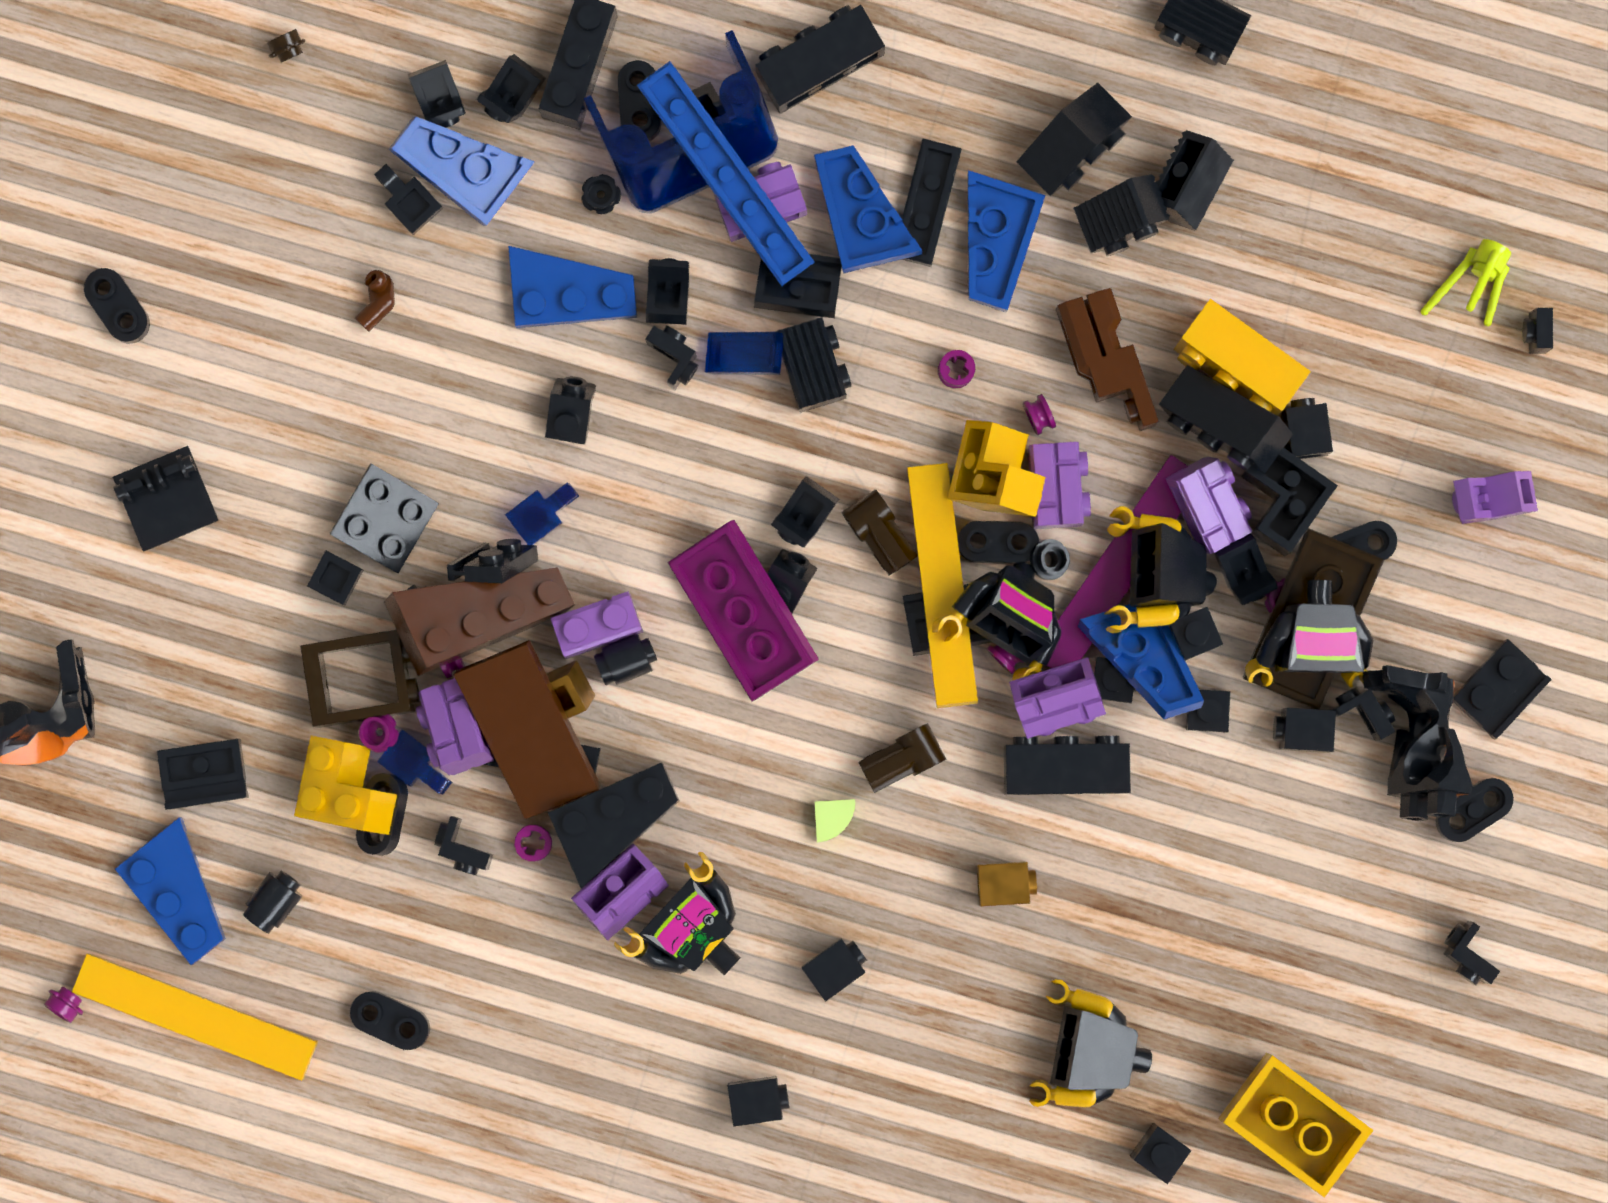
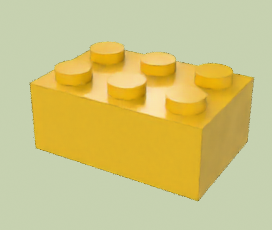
M1211 298L1173 349L1179 353L1177 360L1185 367L1188 365L1197 371L1201 369L1212 377L1213 380L1277 416L1283 411L1311 372Z
M1267 1052L1218 1118L1324 1198L1373 1132V1129Z

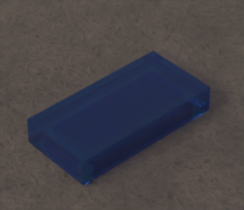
M708 332L705 373L712 375H780L784 334L778 332Z

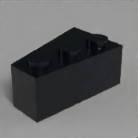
M662 762L548 812L581 889L680 801Z

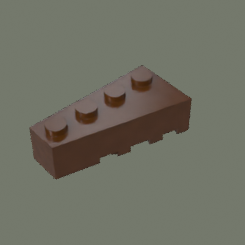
M558 567L518 573L502 584L463 581L392 592L384 601L417 676L549 621L552 617L566 613L575 605Z

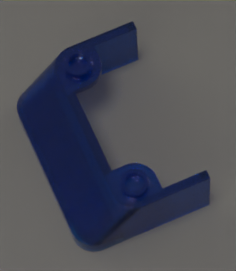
M733 30L725 33L726 47L738 72L728 76L722 82L719 97L726 113L712 120L745 166L750 169L774 156L778 148V135L759 85ZM589 95L584 98L589 116L631 205L636 210L642 213H654L709 188L674 137L651 147L646 134L637 126L622 125L608 131L592 96Z

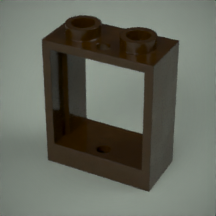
M397 630L300 645L313 727L322 728L364 721V719L370 717L395 716L415 712L414 703L420 702L417 679H410L407 663L411 662ZM390 643L399 702L332 713L323 654Z

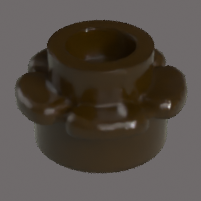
M297 29L267 42L272 52L268 56L273 58L278 55L281 63L303 53L300 45L305 43V39L301 40Z

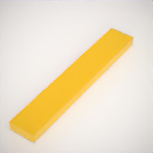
M948 463L907 467L936 707L946 708L978 704L969 627L966 626L968 619L964 617L961 621L962 633L957 639L944 642L951 633V628L946 622L938 632H932V625L937 619L953 613L955 609L952 606L964 591L953 501L947 499L951 485Z
M90 953L86 954L72 990L74 994L301 1081L304 1080L318 1043L317 1040Z

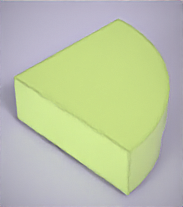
M855 799L814 802L817 843L828 841L845 830L854 814Z

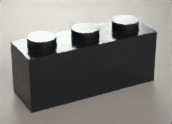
M574 0L538 108L543 119L581 130L618 18L615 5L599 0Z
M849 5L842 7L829 16L831 22L818 29L814 25L809 26L794 36L796 42L783 49L779 45L774 46L759 56L760 62L755 64L756 74L779 114L885 55V44L862 5L851 9Z
M1188 365L1159 403L1161 408L1168 414L1169 418L1166 422L1172 428L1183 435H1187L1189 431L1198 435L1196 438L1198 442L1214 453H1217L1219 449L1229 453L1227 458L1246 471L1251 466L1265 474L1293 435L1279 416Z
M1055 736L1054 744H1038V737L1028 739L1027 737H1013V745L1004 746L1005 795L1131 793L1130 743H1120V736H1095V744H1079V736Z

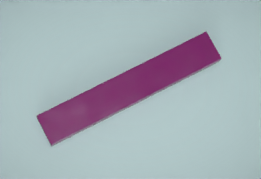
M1170 455L1132 510L1134 517L1148 514L1177 519L1181 511L1166 478L1188 466L1173 455ZM1129 529L1123 536L1113 538L1058 619L1061 638L1047 665L1048 668H1055L1082 659L1092 642L1078 628L1080 619L1118 606L1129 590L1132 530L1136 529Z

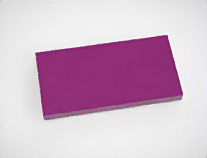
M735 520L727 522L667 562L751 702L759 699L819 660Z

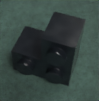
M1096 83L1063 108L1016 162L1050 196L1063 186L1069 191L1085 175L1081 167L1086 162L1091 166L1106 150L1110 151L1126 135L1122 128L1132 116L1099 83Z
M1285 448L1281 450L1265 474L1250 466L1241 477L1274 500L1251 534L1285 557L1295 548L1338 485Z

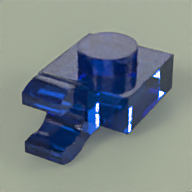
M568 482L546 499L537 490L506 513L505 516L527 545H535L563 524V521L556 513L576 500L579 494Z
M403 729L399 732L396 744L393 747L389 746L387 751L377 761L409 787H412L419 778L438 794L444 795L453 783L429 765L431 761L428 756L427 747Z

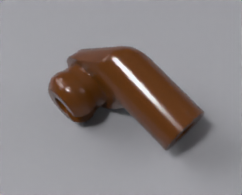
M373 270L367 274L365 285L368 286L370 303L355 317L368 332L395 305L394 283L390 276L381 270Z

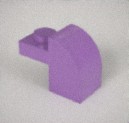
M1514 471L1485 478H1465L1453 481L1455 491L1452 494V502L1462 524L1506 518L1538 511L1531 471Z

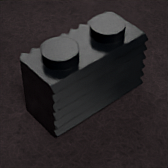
M1168 0L1154 28L1157 31H1161L1159 37L1165 42L1176 47H1180L1184 43L1186 46L1197 50L1195 55L1200 60L1214 66L1217 65L1218 61L1226 65L1252 15L1223 0Z
M1186 130L1182 132L1183 137L1178 139L1179 144L1174 146L1175 152L1170 154L1171 159L1166 161L1167 166L1163 167V173L1159 174L1160 180L1155 183L1158 184L1157 189L1161 192L1160 197L1164 200L1163 205L1167 207L1166 212L1170 215L1168 221L1195 231L1224 181L1234 159L1230 158L1231 156L1224 151V148L1220 147V144L1216 143V140Z
M1152 174L1127 179L1119 185L1073 208L1090 253L1105 251L1106 256H1112L1129 248L1127 241L1135 238V241L1138 242L1159 233L1157 226L1168 221L1170 215L1166 212L1167 207L1163 205L1164 200L1160 197L1161 192L1157 189L1158 184L1154 182L1155 177Z
M823 317L776 331L777 342L800 413L846 399L845 389L852 387L845 363L837 365L833 350L840 348L833 325L825 327Z

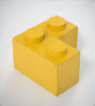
M966 420L947 499L982 511L1036 517L1046 477L1021 469L1029 435L994 422Z
M310 735L294 817L389 835L397 794L363 788L371 749L362 745Z

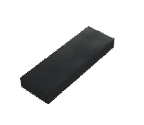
M922 139L902 216L905 227L921 247L922 254L901 260L928 267L932 266L962 148Z

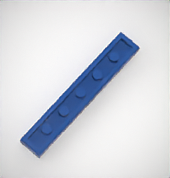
M671 61L637 84L638 89L778 283L783 286L814 263L812 257Z

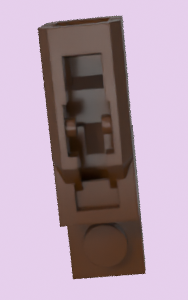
M1108 288L1086 295V300H1083V297H1079L1057 305L1056 312L1078 376L1089 381L1096 403L1127 393L1129 399L1124 400L1123 403L1129 422L1131 424L1137 422L1139 431L1155 427L1159 420L1134 345L1121 348L1116 334V329L1122 319L1112 289Z

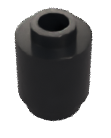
M638 633L602 647V652L594 655L598 670L606 686L614 682L616 685H620L652 672L651 663L657 661L649 638L641 640Z
M282 870L278 875L269 872L246 902L248 908L243 913V916L256 927L269 934L274 927L279 928L302 898V895L297 891L301 884Z

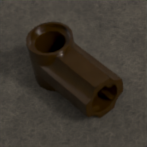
M876 489L842 511V515L861 542H866L888 576L918 557L894 522L896 519L894 514Z
M927 723L897 738L896 743L865 757L858 763L873 792L876 793L911 774L916 776L947 759Z

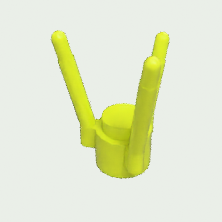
M1483 239L1478 249L1469 248L1464 260L1421 309V314L1427 315L1465 271L1473 265L1471 272L1479 277L1466 309L1469 312L1473 311L1487 282L1494 281L1484 319V325L1490 326L1504 279L1510 269L1506 264L1512 255L1511 251L1502 244L1489 239Z

